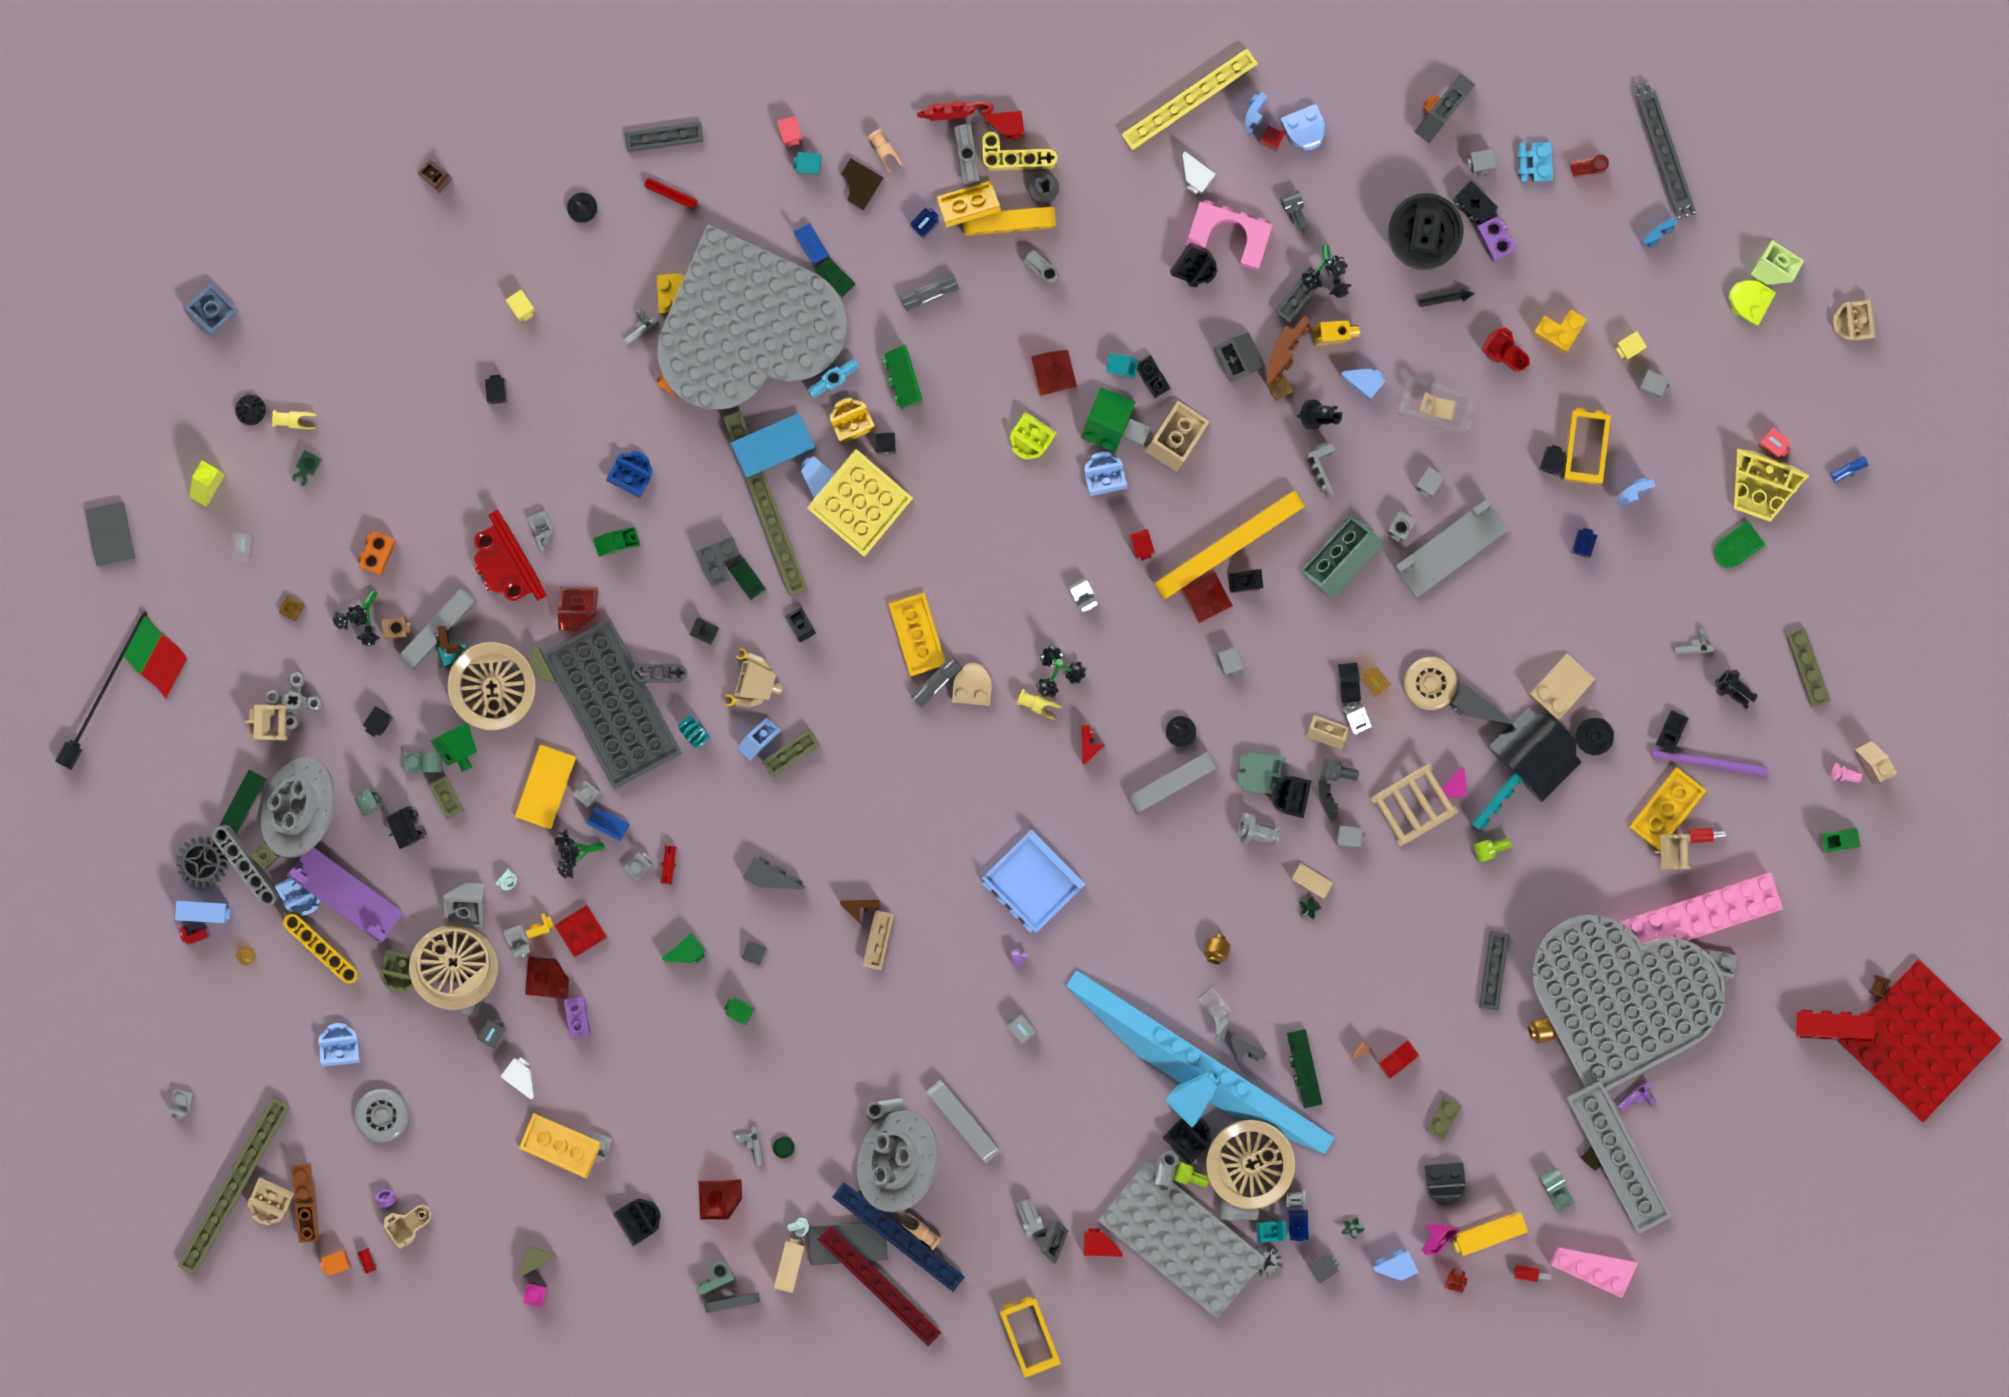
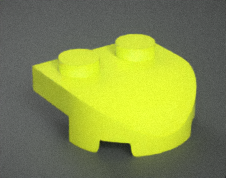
M1745 280L1738 282L1729 293L1731 311L1736 316H1741L1753 325L1759 326L1776 292L1758 281Z
M1025 412L1011 432L1012 450L1023 459L1038 458L1049 447L1057 432Z

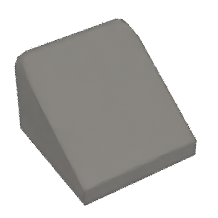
M1230 1019L1215 1020L1216 1046H1220L1229 1033Z

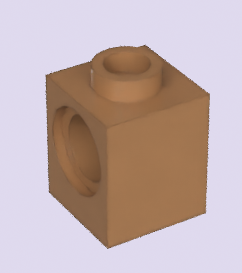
M405 617L382 619L383 638H408V633H411V623L407 622ZM400 623L402 630L395 634L392 631V627L394 624Z

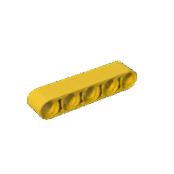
M1055 207L999 211L962 223L963 235H981L1057 227Z
M289 914L284 918V927L345 983H354L358 980V969L301 916ZM292 917H295L298 921V925L295 928L289 926V920ZM306 930L312 933V938L309 941L303 938V933ZM320 943L326 946V951L323 954L317 951V946ZM334 956L340 959V964L337 967L331 964V959ZM348 969L354 972L352 980H348L345 977V972Z

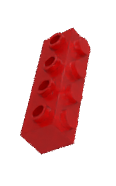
M1803 1009L1801 1012H1797L1796 1038L1875 1042L1876 1018L1872 1016V1013L1861 1012L1860 1015H1852V1012L1847 1011L1833 1014L1832 1011L1822 1010L1821 1013H1813V1010Z

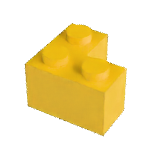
M1570 310L1561 325L1544 315L1532 335L1561 353L1566 354L1587 319Z

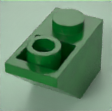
M635 527L608 532L593 539L598 557L640 546Z
M1857 828L1819 834L1822 853L1861 847Z

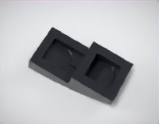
M1671 710L1655 745L1673 753L1689 718Z

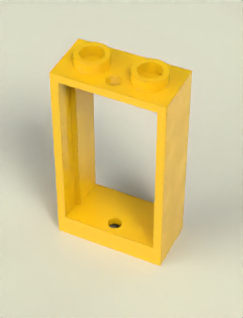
M1576 408V411L1573 410L1570 415L1563 480L1601 485L1603 484L1611 415H1606V411L1595 410V413L1587 412L1588 409ZM1577 417L1604 420L1598 475L1570 472Z
M1516 1212L1458 1233L1451 1242L1455 1252L1465 1256L1528 1233V1229L1522 1214Z
M1031 1296L1020 1299L1021 1303L1017 1305L1013 1303L1002 1306L1003 1310L1000 1311L1025 1378L1061 1364L1037 1299ZM1033 1305L1053 1357L1026 1367L1007 1315Z

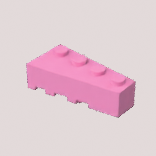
M1557 1247L1549 1264L1623 1298L1638 1263L1631 1260Z

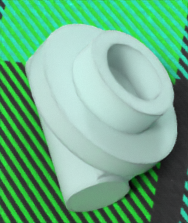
M507 869L496 884L503 890H510L516 885L517 876L510 869Z
M801 1217L795 1223L789 1224L787 1228L790 1232L795 1231L796 1236L803 1237L809 1230V1224L806 1218Z

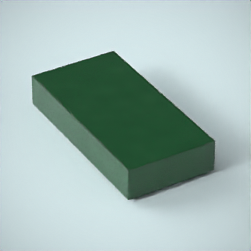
M829 257L815 270L842 298L856 285Z
M744 558L728 569L750 600L766 590Z

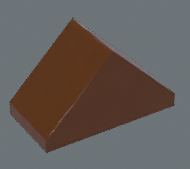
M431 160L418 172V175L439 193L452 180L447 172Z

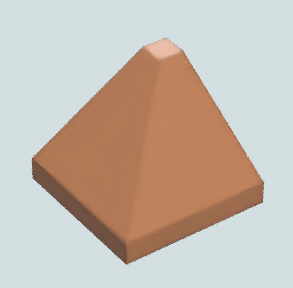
M1361 1041L1350 1057L1355 1059L1370 1052L1371 1048Z

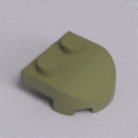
M386 949L382 968L380 969V977L389 990L405 992L413 988L409 973L410 954Z

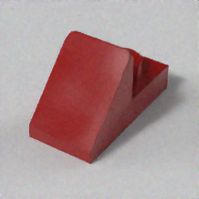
M1082 725V763L1087 764L1105 744H1090V741H1093V729H1089V725Z

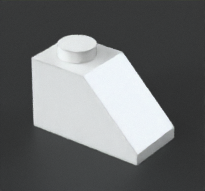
M1184 152L1182 161L1185 181L1188 185L1187 189L1194 194L1199 193L1202 195L1214 179L1215 173L1187 152Z
M522 1057L519 1059L514 1058L501 1075V1078L532 1100L535 1097L532 1069L528 1067L530 1063Z

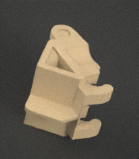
M254 705V709L249 711V721H244L245 724H249V736H252L253 740H287L286 710H288V706ZM278 715V733L270 728L271 716Z
M1691 834L1660 835L1661 851H1657L1655 854H1661V870L1691 869V861L1688 860V844L1691 842Z

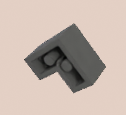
M733 537L697 551L712 588L730 581L723 563L741 556Z

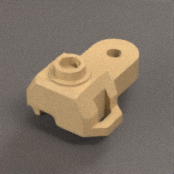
M419 1205L406 1215L391 1213L384 1218V1234L395 1248L401 1249L413 1242L416 1232L429 1223L431 1219L430 1209L425 1205Z

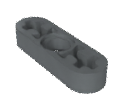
M639 664L631 670V678L636 683H680L687 676V670L681 664ZM667 668H669V673H673L676 671V669H679V672L682 673V675L679 678H677V675H670L669 679H667ZM639 669H641L642 673H647L651 669L649 675H643L641 678H639V675H635ZM654 670H663L664 677L661 679L656 678Z
M759 1292L706 1302L704 1307L705 1312L709 1313L761 1301Z

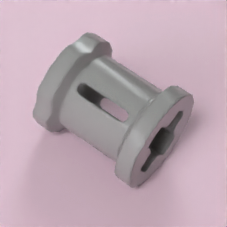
M1287 1190L1285 1193L1286 1207H1290V1205L1306 1207L1305 1190L1301 1192H1289Z

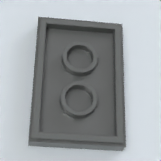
M124 502L85 509L96 565L101 566L134 559L135 554Z

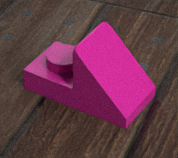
M1426 1224V1227L1433 1236L1427 1239L1426 1244L1421 1250L1425 1255L1437 1256L1460 1231L1459 1227Z

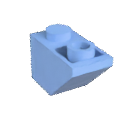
M1403 1249L1392 1253L1393 1257L1387 1260L1384 1257L1375 1261L1376 1265L1373 1266L1375 1272L1401 1281L1418 1273L1409 1251H1403Z

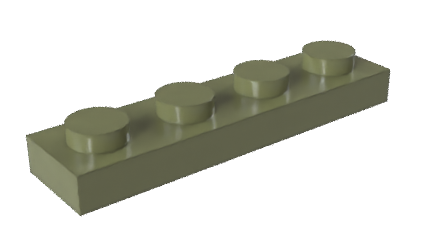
M1806 628L1787 634L1786 636L1811 707L1831 701Z

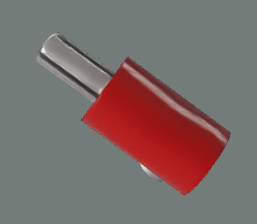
M1713 828L1689 829V834H1691L1690 843L1713 842L1714 838H1726V835H1714L1726 834V832H1713Z
M1517 1264L1515 1266L1514 1279L1536 1283L1538 1279L1551 1280L1549 1278L1552 1277L1551 1274L1541 1273L1539 1268Z

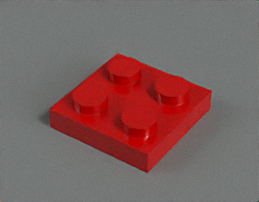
M588 905L554 925L574 958L608 938Z

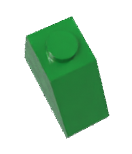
M690 933L661 959L666 962L693 963L695 961L699 963L706 957L704 953L707 950Z
M734 997L733 1000L729 999L724 1009L727 1010L725 1015L746 1025L755 1007Z

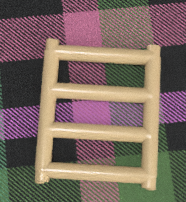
M1431 764L1421 767L1371 798L1374 804L1377 803L1397 836V843L1400 847L1459 812L1456 807L1452 806L1433 775ZM1423 775L1426 776L1446 809V812L1439 816H1436L1415 781ZM1408 784L1430 819L1429 822L1422 826L1399 789ZM1391 794L1394 795L1414 829L1407 835H1404L1383 800Z

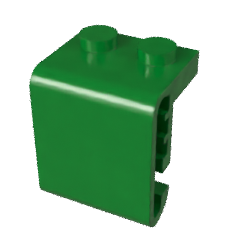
M1100 387L1087 418L1081 439L1116 452L1136 401Z

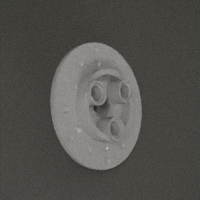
M309 757L292 760L278 771L265 793L261 809V830L268 847L280 856L293 858L307 853L320 841L329 826L335 805V787L331 773L322 762Z
M895 1111L879 1119L866 1134L858 1154L857 1179L863 1196L875 1208L885 1212L906 1210L916 1204L931 1186L938 1166L939 1149L935 1132L925 1118L910 1111Z

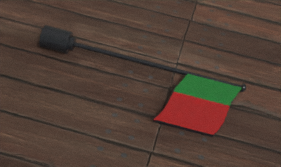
M146 611L140 612L142 615L75 741H65L55 760L58 764L70 770L73 769L82 752V749H80L81 744L78 741L123 657L140 675L156 686L165 699L167 698L187 657L176 644L156 629L146 617L148 615Z

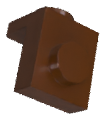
M445 625L437 627L438 633H435L436 642L440 644L443 652L454 654L458 653L459 649H463L460 642L450 644L448 629Z

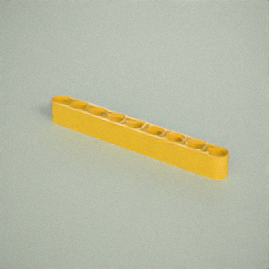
M1294 490L1154 583V586L1162 598L1166 600L1303 509L1306 505L1296 490Z

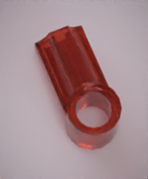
M1597 155L1595 157L1570 161L1572 176L1575 178L1592 174H1603L1608 169L1609 160L1604 155ZM1597 160L1605 162L1603 169H1598L1595 166Z

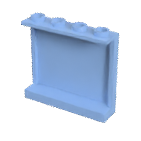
M1032 830L982 878L984 880L982 884L989 891L994 890L998 894L996 898L1003 906L1007 903L1012 908L1009 912L1016 919L1021 917L1025 921L1023 926L1030 933L1032 931L1037 933L1085 885Z

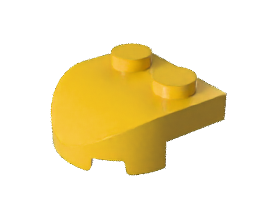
M678 273L657 275L658 310L660 314L669 313L685 275Z
M853 398L843 399L835 404V408L832 414H830L831 423L841 445L876 430L867 407L862 401L859 402L853 400Z

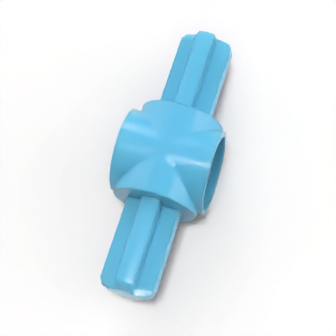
M852 359L840 368L836 366L828 370L826 374L821 376L822 380L810 387L808 392L813 398H816L828 389L831 391L839 387L846 381L845 377L859 369L858 363ZM831 374H837L839 380L837 383H830L828 377Z

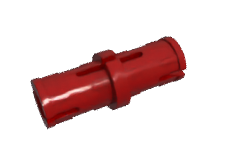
M665 845L664 861L661 862V866H663L661 884L673 885L674 868H676V846Z

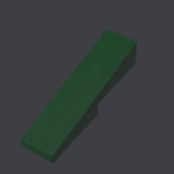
M249 769L219 826L228 825L237 835L267 778ZM219 830V836L222 839H226V832Z

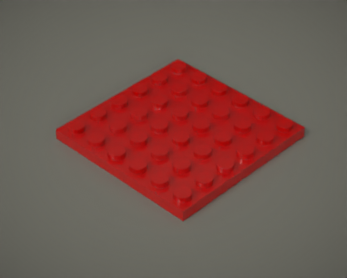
M1917 959L1884 993L1885 998H1880L1867 1011V1013H1872V1016L1876 1018L1875 1042L1840 1040L1838 1043L1923 1123L1999 1044L2002 1038Z

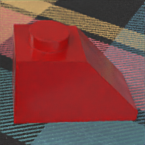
M1022 110L984 114V122L1004 138L1019 140L1021 136H1024Z
M1148 529L1129 535L1136 559L1140 558L1141 561L1152 558L1151 554H1154L1155 551Z
M1407 1040L1379 1060L1377 1064L1390 1079L1415 1060L1419 1054Z
M1089 1228L1088 1231H1084V1256L1123 1257L1122 1251L1104 1232H1100V1228Z

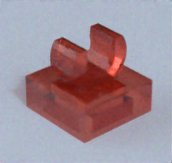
M1453 1268L1445 1280L1444 1288L1463 1293L1468 1278L1465 1277V1271H1462L1460 1276L1455 1275V1269Z

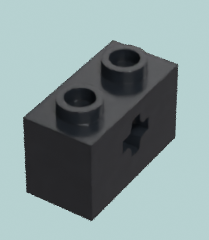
M1472 181L1453 199L1456 208L1461 212L1465 211L1469 215L1468 219L1475 225L1483 224L1498 208ZM1478 202L1477 207L1471 208L1472 203Z

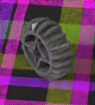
M199 836L198 843L192 838V845L188 842L184 843L187 850L179 849L184 854L183 856L177 855V859H182V863H176V866H182L183 868L178 873L182 874L185 872L182 880L190 878L188 885H192L195 881L196 888H199L200 883H202L203 888H207V882L210 886H214L213 879L216 882H220L221 880L218 875L223 877L226 875L221 870L228 869V866L223 865V862H228V859L222 858L224 854L220 852L218 846L215 847L216 843L214 840L210 844V837H206L203 842L202 836ZM203 846L202 851H200L197 857L189 856L194 849ZM209 848L215 853L217 862L210 860ZM202 857H204V861L211 863V865L206 864L201 868V864L194 860H202ZM188 862L196 866V876L190 872ZM207 868H216L212 875L202 878Z

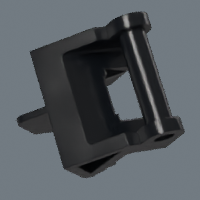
M411 806L400 809L386 817L392 831L389 836H394L399 849L413 845L427 835L425 829H415L412 819L419 814Z

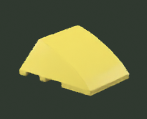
M1737 448L1734 509L1771 522L1788 499L1810 475L1777 459L1755 451Z

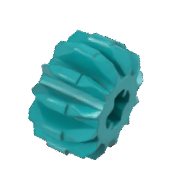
M689 715L678 725L679 731L693 747L699 748L701 745L703 746L710 738L708 731L694 716Z

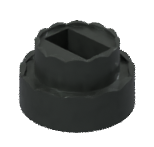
M1431 193L1416 194L1402 201L1394 210L1388 227V241L1394 255L1405 265L1419 270L1434 269L1448 262L1460 248L1464 234L1463 221L1457 208L1446 198ZM1429 218L1431 224H1425L1424 219ZM1426 237L1428 242L1422 243L1421 238Z

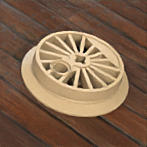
M485 642L468 648L456 659L449 673L448 694L453 708L464 721L480 729L500 730L514 725L526 715L535 697L536 682L531 665L519 651L503 643ZM504 661H510L509 664L505 667V669L500 673L502 663ZM493 662H498L497 667H496V670H495V673H494V663H493ZM484 663H489L490 673ZM514 663L520 668L516 672L502 678ZM472 664H480L484 674L481 673ZM467 667L481 679L465 675ZM520 673L523 674L524 681L505 683V681ZM464 678L481 685L462 687V680ZM492 681L493 684H497V687L494 688V691L492 687H489V684H491ZM525 685V690L523 693L505 686ZM481 689L467 698L464 697L463 690ZM505 692L523 697L520 704ZM483 693L482 697L471 708L467 701ZM504 698L516 707L513 712L510 713ZM492 700L499 702L497 710L492 709L490 705ZM484 701L485 707L481 715L475 710ZM504 710L506 716L499 717V712ZM487 713L494 714V718L487 717Z
M446 925L430 931L416 944L410 958L409 973L413 987L426 1002L441 1009L460 1010L479 1003L491 991L498 974V959L492 944L477 930L470 927ZM448 935H454L453 950L448 945L446 939ZM458 935L464 936L465 938L456 953ZM468 940H473L475 943L463 952ZM430 944H432V951L427 949ZM478 946L482 949V952L468 956ZM443 948L446 952L444 954H437L436 950ZM426 954L433 957L434 960H422V956ZM482 957L486 958V963L470 962ZM450 962H451L452 964H456V963H457V967H454V966H451V967H450ZM421 965L437 966L421 972ZM470 968H481V969L476 972V971H474V970H472V969H470ZM439 972L428 982L424 978L425 976ZM444 976L438 989H434L432 985ZM460 976L466 981L463 984L461 982ZM451 977L449 993L442 992L446 982ZM454 977H456L459 987L453 992Z
M1244 1120L1229 1125L1213 1140L1207 1155V1174L1212 1187L1222 1199L1239 1208L1258 1209L1273 1204L1286 1193L1295 1173V1156L1288 1139L1277 1128L1262 1121ZM1246 1132L1248 1152H1246L1238 1136L1239 1133ZM1250 1132H1258L1253 1152H1251ZM1262 1134L1269 1137V1141L1261 1150L1257 1151ZM1233 1136L1243 1155L1227 1142ZM1274 1142L1278 1149L1274 1150L1268 1146ZM1224 1145H1226L1237 1156H1239L1240 1159L1222 1153L1221 1149ZM1266 1150H1270L1273 1154V1158L1270 1161H1265L1262 1157ZM1280 1152L1282 1160L1276 1161L1277 1153ZM1221 1157L1236 1161L1238 1163L1224 1164ZM1248 1159H1250V1161H1255V1164L1253 1165L1254 1168L1252 1170L1251 1168H1246L1245 1166L1248 1164ZM1282 1164L1281 1173L1266 1168L1269 1165ZM1239 1167L1238 1169L1230 1173L1227 1170V1168ZM1261 1170L1280 1176L1278 1182L1275 1184ZM1241 1172L1233 1181L1231 1176ZM1258 1174L1273 1186L1271 1190L1265 1191ZM1245 1175L1238 1193L1235 1184ZM1253 1176L1263 1193L1260 1196H1254ZM1249 1177L1251 1197H1244L1242 1194Z

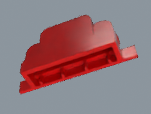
M497 509L490 513L488 516L493 526L478 532L474 538L475 546L480 551L475 554L474 561L476 564L473 566L478 575L482 573L485 578L483 584L487 591L492 590L496 594L503 593L509 601H519L532 593L537 601L548 596L499 510Z

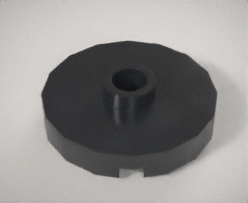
M1597 717L1588 718L1577 727L1575 734L1577 745L1585 754L1592 756L1601 755L1612 746L1614 731L1611 725L1604 719ZM1592 733L1598 735L1597 740L1591 738Z

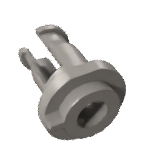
M1242 814L1238 827V837L1241 843L1248 844L1250 840H1256L1276 845L1280 838L1281 831H1279V827H1272L1269 824L1256 821L1254 814Z

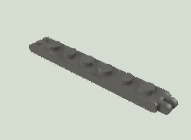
M1646 82L1644 83L1646 91H1643L1641 84L1637 85L1638 93L1636 94V99L1676 217L1680 220L1682 219L1680 211H1683L1686 218L1689 217L1687 209L1690 208L1692 215L1696 214V210L1654 88L1651 89L1649 83Z

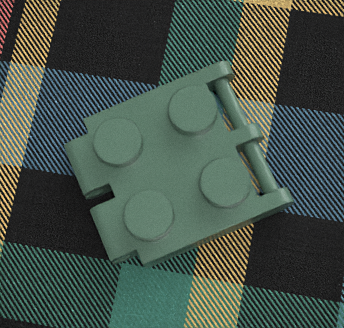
M1247 752V756L1240 755L1239 769H1245V773L1238 772L1236 786H1242L1243 791L1272 794L1275 777H1277V780L1283 777L1282 767L1286 757ZM1277 760H1279L1278 773H1276Z

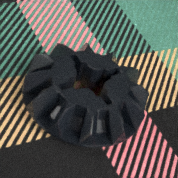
M576 193L568 201L567 212L574 221L587 223L593 220L597 213V202L588 193ZM577 202L582 205L587 204L586 210L588 214L583 211L578 212L579 206Z
M246 395L237 402L235 414L243 424L256 425L263 420L266 414V407L263 400L258 396ZM245 404L251 407L255 406L253 411L256 416L250 413L245 414L247 411Z
M1175 717L1167 724L1166 737L1171 744L1177 747L1187 746L1196 737V726L1187 717ZM1176 725L1177 727L1182 728L1185 727V725H1187V727L1185 728L1186 730L1184 731L1187 738L1182 735L1175 738L1176 733L1178 731L1174 726Z

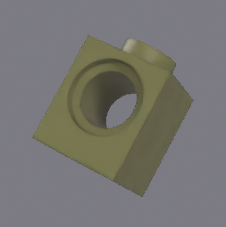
M265 842L251 855L264 870H268L281 857L274 853Z

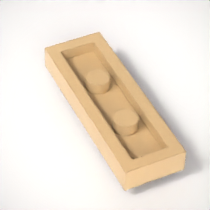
M875 910L863 967L882 970L894 914Z

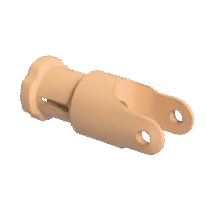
M878 129L867 137L875 146V152L888 172L892 173L886 163V156L888 154H892L900 166H902V162L892 145L884 138L882 129Z
M906 1213L916 1221L918 1228L910 1230L901 1223L899 1225L917 1240H922L930 1246V1250L933 1251L943 1237L937 1236L929 1230L930 1227L912 1214Z

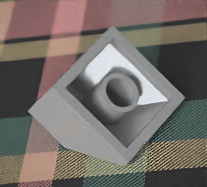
M465 883L444 895L445 925L483 928L485 884Z

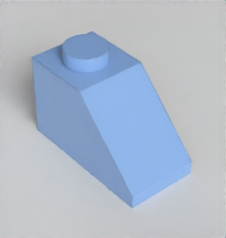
M1372 369L1343 371L1340 375L1368 400L1374 396L1385 382L1383 379L1384 375L1376 369L1374 371Z
M767 717L744 738L737 749L751 761L781 730Z

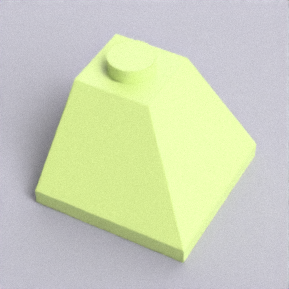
M1772 240L1755 265L1751 275L1766 285L1793 282L1804 260Z

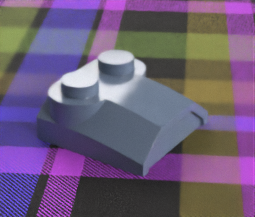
M212 283L184 307V311L189 319L203 333L210 337L216 334L239 311Z

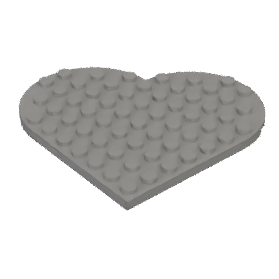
M707 224L659 334L657 359L660 373L671 388V391L692 406L705 410H722L738 406L751 398L760 389L767 377L785 382L800 381L814 377L829 367L839 355L845 341L847 330L845 309L835 289L821 276Z
M1581 915L1558 924L1541 941L1533 960L1532 981L1536 995L1584 1087L1601 1080L1607 1091L1694 1046L1713 1030L1712 1028L1717 1020L1720 1019L1725 1005V983L1722 973L1712 957L1701 947L1679 938H1658L1641 944L1630 929L1615 919L1606 916Z

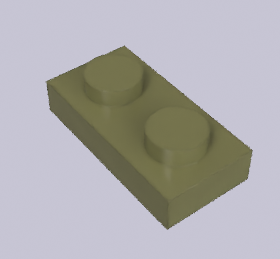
M447 776L429 784L446 819L464 810Z
M1444 1097L1426 1131L1444 1140L1461 1106Z

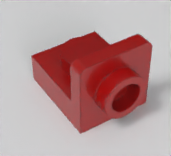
M183 925L180 927L181 932H179L182 942H186V945H192L211 937L209 929L203 930L200 927L192 930L190 935L187 926Z

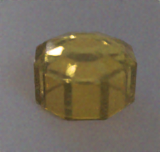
M245 946L238 950L236 957L240 964L247 966L255 961L256 953L253 948Z

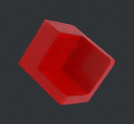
M1268 125L1260 140V144L1277 151L1286 131H1279Z

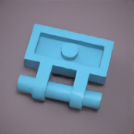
M1551 142L1532 143V151H1527L1526 143L1519 144L1517 158H1519L1520 168L1518 169L1520 181L1528 182V175H1533V182L1553 181ZM1527 158H1532L1533 168H1527Z

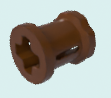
M1874 975L1875 980L1872 989L1868 993L1885 998L1884 993L1887 984L1891 980Z

